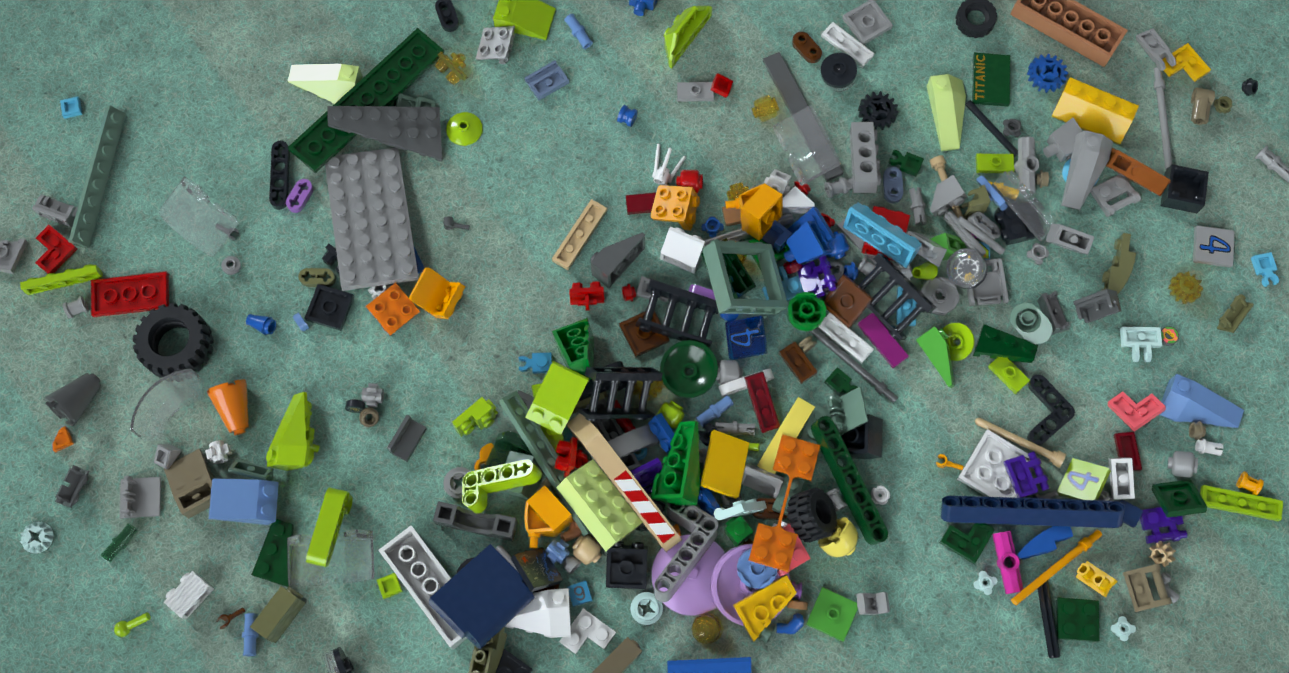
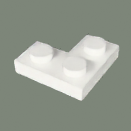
M583 608L571 624V637H562L559 642L574 654L579 651L587 638L605 649L616 632Z

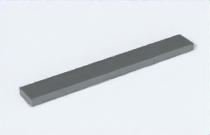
M780 52L763 58L766 69L825 181L827 182L842 176L844 172Z

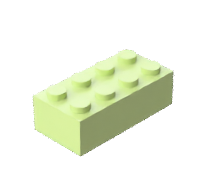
M594 459L567 476L556 487L605 551L609 550L643 523Z

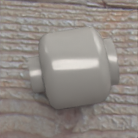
M721 360L718 362L716 380L720 385L743 377V369L737 361Z
M1175 451L1173 457H1168V468L1171 469L1174 476L1190 478L1193 476V473L1197 474L1198 458H1195L1192 452Z

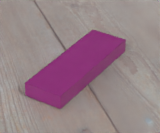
M873 312L858 322L859 328L893 369L909 357Z

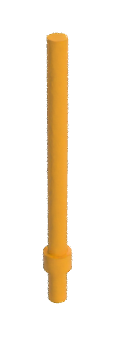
M1095 530L1088 537L1082 538L1075 548L1015 595L1011 602L1017 606L1080 553L1089 550L1093 543L1102 536L1101 531Z

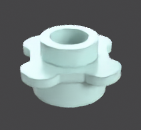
M986 571L979 572V578L973 583L974 588L984 592L985 595H990L993 586L997 584V578L987 575Z
M1121 616L1118 618V622L1111 626V631L1120 637L1121 641H1127L1128 636L1136 631V627L1131 625L1126 617Z

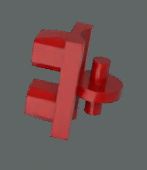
M599 281L590 283L588 288H583V284L580 282L573 283L572 289H569L570 305L585 306L586 311H590L589 305L605 303L604 287H601Z
M572 437L569 442L559 440L556 447V453L565 455V457L558 456L555 462V469L564 471V477L569 476L571 470L575 469V467L579 469L588 463V456L582 450H577L578 438Z

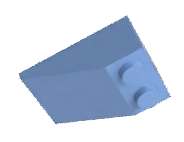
M212 479L209 519L269 525L275 522L279 482L254 479Z

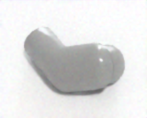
M1164 572L1161 576L1168 598L1171 597L1172 603H1175L1180 595L1170 589L1169 582L1171 581V576Z

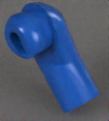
M799 613L794 614L793 619L788 624L777 623L776 633L795 634L804 625L803 615Z

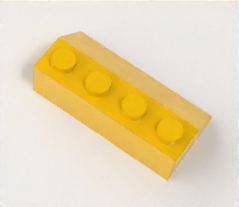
M1070 77L1063 88L1052 117L1064 122L1074 118L1081 129L1103 134L1114 143L1120 145L1139 105Z

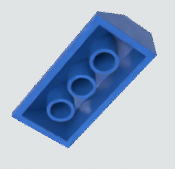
M751 657L667 661V673H751Z

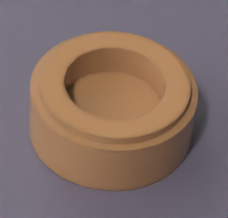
M790 600L787 608L807 610L808 603Z

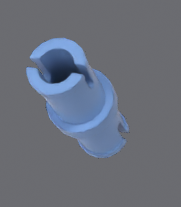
M574 14L568 15L564 21L572 30L573 37L578 39L583 49L590 47L593 42L586 34L585 27L580 25Z
M726 395L716 404H711L709 409L696 417L698 423L703 428L713 419H718L721 417L720 414L734 405L733 401Z
M247 613L244 614L245 622L242 638H244L243 656L249 657L256 656V638L259 637V634L250 628L258 614Z

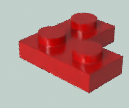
M48 225L36 237L48 250L35 263L47 274L55 273L76 252L77 248L72 243H69L53 227Z

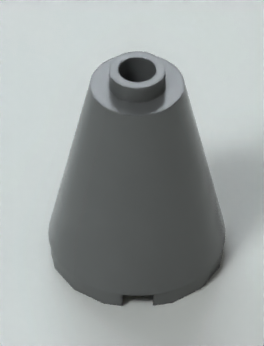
M85 373L47 395L43 400L47 401L45 404L60 419H68L65 423L74 426L101 387L99 384L101 380L94 373Z

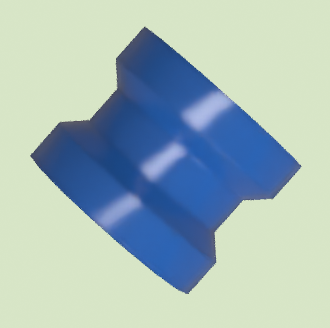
M623 105L618 114L617 122H624L627 126L632 127L638 110H631L628 106Z

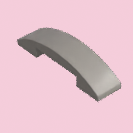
M649 425L634 429L608 441L619 458H623L643 448L648 449L660 443L656 435L651 432Z

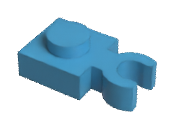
M532 353V359L520 356L519 361H525L526 365L519 367V371L525 372L532 368L533 374L547 373L552 364V354Z

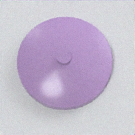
M690 535L680 536L682 540L667 552L663 548L659 550L652 566L653 588L656 579ZM700 542L694 543L695 545H702ZM713 542L669 601L662 603L670 610L686 616H698L714 610L716 605L711 594V577L717 562L725 554L724 550L716 542ZM684 557V558H682V559L685 560V561H688V560H690L691 558H689V557ZM673 572L671 575L678 576L679 573ZM662 587V588H660L659 590L665 592V591H667L668 589L665 588V587Z
M753 544L740 545L726 552L717 562L711 577V594L717 609L727 619L742 626L744 625L733 604L759 589L750 588L741 582L737 574V563L743 552L752 548ZM777 573L776 578L774 579V581H775L776 579L780 578V576H779L778 573ZM787 573L786 575L788 576V578H789V580H790V582H791L790 574ZM779 611L773 619H775L781 612Z

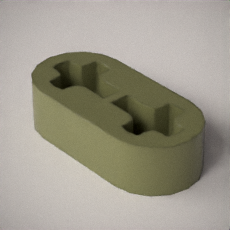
M305 268L298 275L301 284L306 287H317V284L330 287L336 281L333 271L327 268ZM307 274H310L311 277L315 278H309L306 281L303 277H307ZM326 274H328L331 277L327 279V282H325L323 279L324 277H326Z

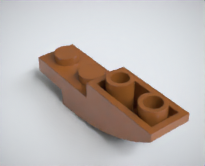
M1114 148L1111 149L1106 167L1156 195H1162L1170 183V179Z

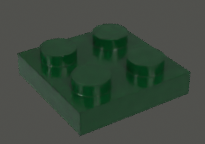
M1191 479L1152 485V492L1167 518L1206 513L1207 505Z
M1056 598L1058 639L1099 642V600Z

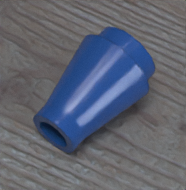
M252 314L247 316L246 324L264 335H271L276 329V321L272 317Z

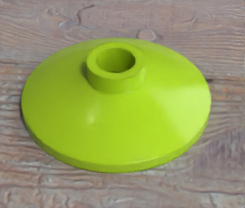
M469 112L455 114L450 118L446 126L448 138L460 146L475 143L480 138L483 130L480 119ZM461 125H467L465 128H461Z
M950 323L944 326L942 329L949 337L946 340L949 343L951 361H960L967 358L971 354L975 343L974 335L970 328L962 323ZM960 339L961 343L957 346L956 340Z

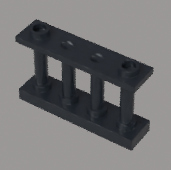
M878 253L873 258L877 262L875 264L876 267L865 277L859 286L864 290L881 272L886 271L890 275L889 281L873 296L874 299L868 305V308L890 330L889 334L894 339L905 340L907 337L902 332L922 312L932 313L937 307L884 254ZM899 284L904 289L902 291L903 294L883 313L876 304L895 285ZM908 298H913L917 302L916 308L896 326L889 318Z
M650 279L646 292H649L651 297L644 319L639 318L635 326L639 327L643 332L652 331L680 341H697L709 348L712 345V341L706 339L712 316L719 313L716 300ZM658 297L668 298L669 301L662 325L651 322ZM679 302L687 306L681 331L670 328L676 303ZM697 308L705 312L699 337L688 333L694 309Z
M586 367L585 375L594 382L589 408L579 409L578 411L586 420L597 421V419L621 418L646 420V418H653L655 416L646 407L651 383L653 381H662V372L653 367ZM604 381H610L606 408H597L601 384ZM626 381L622 408H614L618 383ZM637 381H643L639 407L630 408L634 385Z

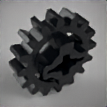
M882 91L878 95L872 92L871 97L866 94L865 99H861L858 107V117L863 118L862 122H873L874 130H877V127L884 130L885 125L889 128L895 122L898 115V104H893L894 98L888 99V93L882 96Z

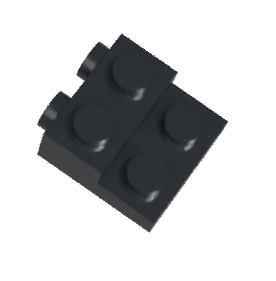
M1032 201L1018 205L1016 203L1007 204V208L1003 212L998 207L994 213L995 221L999 223L1001 228V239L1005 240L1006 246L1041 238L1044 235Z
M619 541L607 550L606 588L646 589L648 546H644L643 542H632V545H624L623 541Z

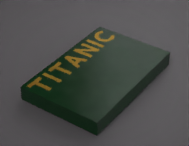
M974 52L972 102L974 104L1009 106L1010 55Z

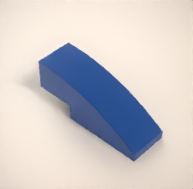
M1052 526L1026 543L1016 555L1019 560L1053 552L1057 549L1056 542L1073 537L1071 527Z

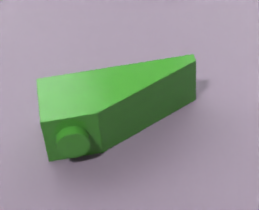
M933 327L917 338L916 341L948 387L953 388L955 385L949 343L946 340L949 337L942 328L939 330L937 327Z

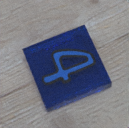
M762 315L725 322L730 360L768 354L764 318Z

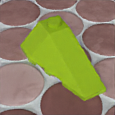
M307 392L293 395L267 452V467L291 471L308 466L310 441L306 440V432L309 431V424L305 423V418L308 415Z

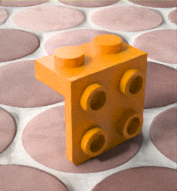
M660 185L656 191L650 216L652 220L679 222L684 230L691 231L692 225L696 221L695 213L700 205V197L693 187Z
M426 267L411 292L409 299L435 318L449 319L454 313V308L458 300L461 299L466 286L459 282H449L431 268Z

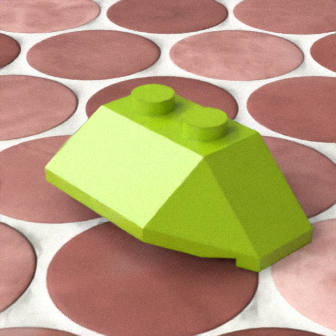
M692 6L685 9L681 15L678 14L672 27L666 29L663 37L670 68L674 67L711 18V6Z

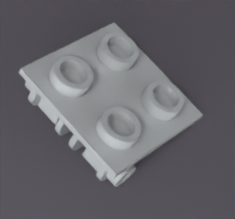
M515 27L484 28L476 60L499 59L500 64H506L509 61V53L515 38Z
M125 476L124 479H121L119 518L160 516L161 477L132 479L131 476Z

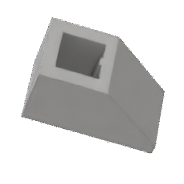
M954 175L937 184L930 209L935 217L946 214L949 208L954 205H961L965 198H967Z

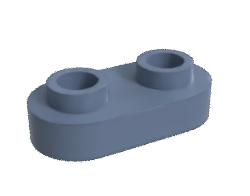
M896 167L887 168L883 174L884 198L892 204L898 203L903 196L902 173Z

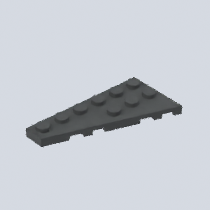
M327 106L329 127L348 133L352 132L364 138H371L380 143L405 151L409 150L419 153L421 156H428L442 162L440 107Z

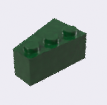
M722 253L733 297L737 299L755 288L756 285L737 254Z

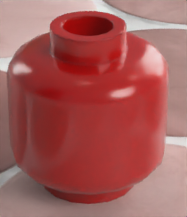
M682 170L680 176L676 177V186L693 187L695 192L699 193L700 189H703V174H700L698 170Z

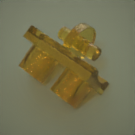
M440 51L438 54L440 59L434 66L441 73L450 68L451 72L446 76V79L453 85L461 79L465 81L468 76L459 68V66L461 68L466 67L464 63L465 55L463 53L457 55L453 52L451 54L453 59L451 60L449 56Z

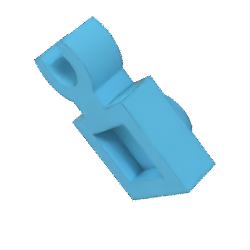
M1272 252L1255 255L1251 258L1256 275L1263 276L1261 282L1264 287L1269 285L1268 279L1272 280L1273 285L1279 283L1278 276L1273 273L1278 269Z

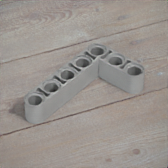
M667 503L668 518L690 531L691 534L654 583V596L660 602H667L673 597L718 535L717 519L695 505ZM673 507H678V508H680V509L674 510V509H672V508H673ZM694 517V518H696V519H695V520H690V519H688V518ZM711 527L713 530H706L705 528ZM700 542L702 545H695L694 543ZM684 557H689V558H691V559L688 560V561H685V560H683L682 558H684ZM677 572L679 575L673 576L671 573ZM665 587L668 590L664 592L660 591L659 589Z

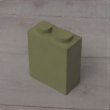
M281 586L250 628L265 639L276 643L306 604L301 600L303 595L290 586L287 589Z

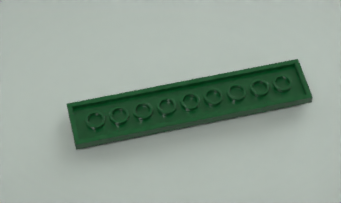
M417 28L333 106H389L399 94L403 93L444 54V50ZM326 111L288 146V150L316 174L358 134L329 127Z

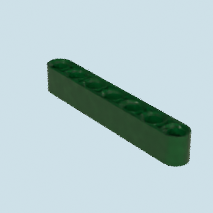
M828 416L820 417L812 423L811 432L817 444L820 445V450L865 541L870 545L884 542L888 537V530L833 420ZM820 423L825 426V431L820 428ZM829 441L834 444V448L829 446ZM837 459H840L842 461L843 466H840L838 464ZM846 477H849L851 479L852 484H849L847 482ZM856 494L860 497L861 502H858L856 500ZM865 512L870 517L869 521L864 516ZM874 530H875V531L878 533V535H879V538H878V539L875 538V536H874Z

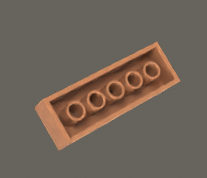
M1017 0L1010 14L1102 67L1106 66L1128 31L1075 0Z

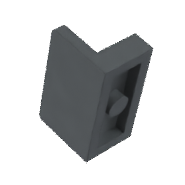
M406 415L389 443L388 451L408 462L427 428L412 420L411 416Z

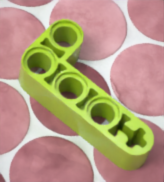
M521 460L470 471L463 477L462 503L474 513H482L487 507L488 493L537 483L542 475L541 470L530 460Z
M330 487L327 489L307 552L306 563L323 567L329 566L344 514H349L352 507L353 497L348 491Z

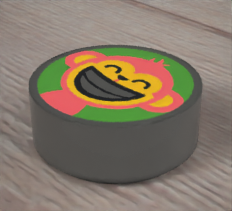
M1172 326L1162 328V344L1165 346L1174 345L1179 340L1177 329Z

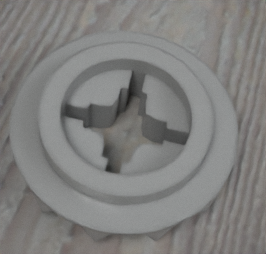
M457 467L446 474L443 482L444 489L451 497L462 498V486L456 489V483L453 479L460 481L465 474L470 472L468 469Z

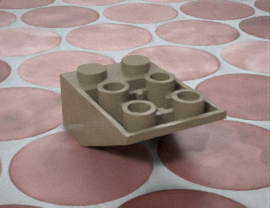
M200 449L173 462L169 469L164 468L173 497L182 515L189 519L210 508L212 479L215 478Z

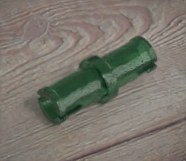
M127 523L118 536L112 538V543L101 553V556L107 561L112 562L122 548L125 549L127 547L126 544L138 530L130 523Z

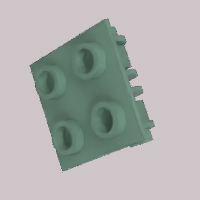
M861 387L839 398L835 394L828 396L827 403L830 406V418L833 420L840 435L868 421Z

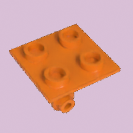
M396 282L366 305V308L390 336L420 312Z

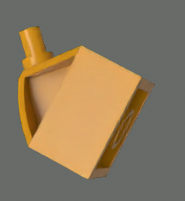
M764 183L742 193L735 200L725 201L726 209H739L741 229L760 241L771 229L774 220L779 221L783 215V194Z
M545 485L526 501L525 527L528 538H530V548L532 549L538 548V538L540 536L556 538L573 521L572 514Z

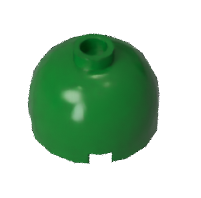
M798 293L788 304L787 317L789 322L800 331L815 330L821 325L826 316L824 301L817 298V295L814 293Z

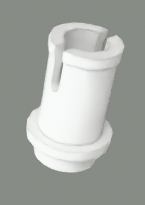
M1203 438L1196 441L1195 450L1200 454L1209 453L1220 456L1223 450H1217L1219 448L1223 449L1222 443L1209 442Z

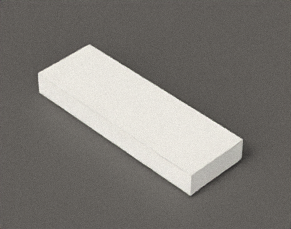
M834 22L821 34L822 38L842 53L850 55L856 64L862 68L875 54Z
M831 313L825 317L818 327L819 330L860 364L874 350V348Z

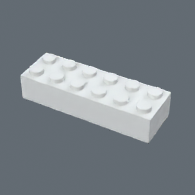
M411 525L378 551L449 647L455 649L467 637L462 639L429 605L430 597L446 584L451 577Z

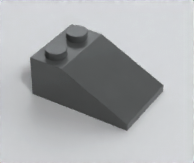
M643 232L607 246L600 252L594 253L590 259L592 276L607 288H610L645 249V234Z

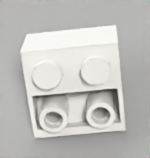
M670 227L661 250L660 259L695 274L703 258L701 253H703L702 248L705 247V241L697 235L691 236L681 228Z

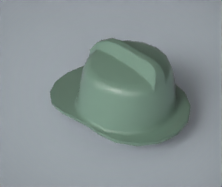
M1026 302L1020 303L1013 308L1010 314L1011 324L1025 340L1033 344H1042L1051 337L1052 324L1037 306Z

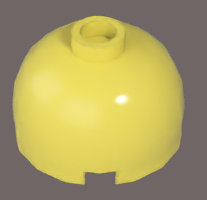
M846 517L837 519V527L833 535L818 540V544L824 552L832 557L849 556L856 549L858 532Z

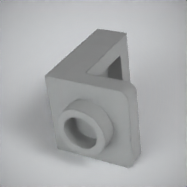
M888 593L857 594L859 615L889 613Z

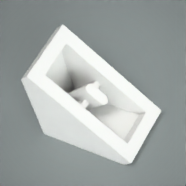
M796 186L783 197V214H805L815 207V203Z

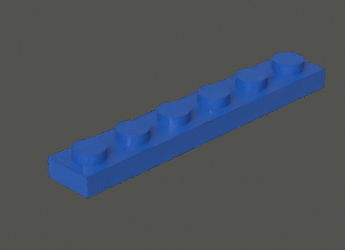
M662 413L654 416L648 422L651 432L658 438L661 448L668 455L671 450L670 443L674 432ZM699 489L698 505L703 511L715 518L714 511L717 508H721L709 489Z

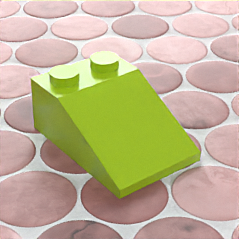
M499 0L493 16L494 26H514V33L547 40L556 8L540 0Z
M553 361L525 418L561 435L589 378Z

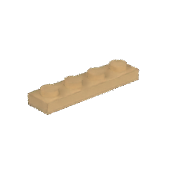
M591 199L553 256L552 262L569 270L606 214L607 207Z

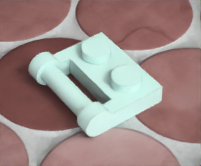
M756 499L740 500L734 502L731 508L715 509L714 516L717 520H724L733 516L745 517L767 509L765 501L757 502Z

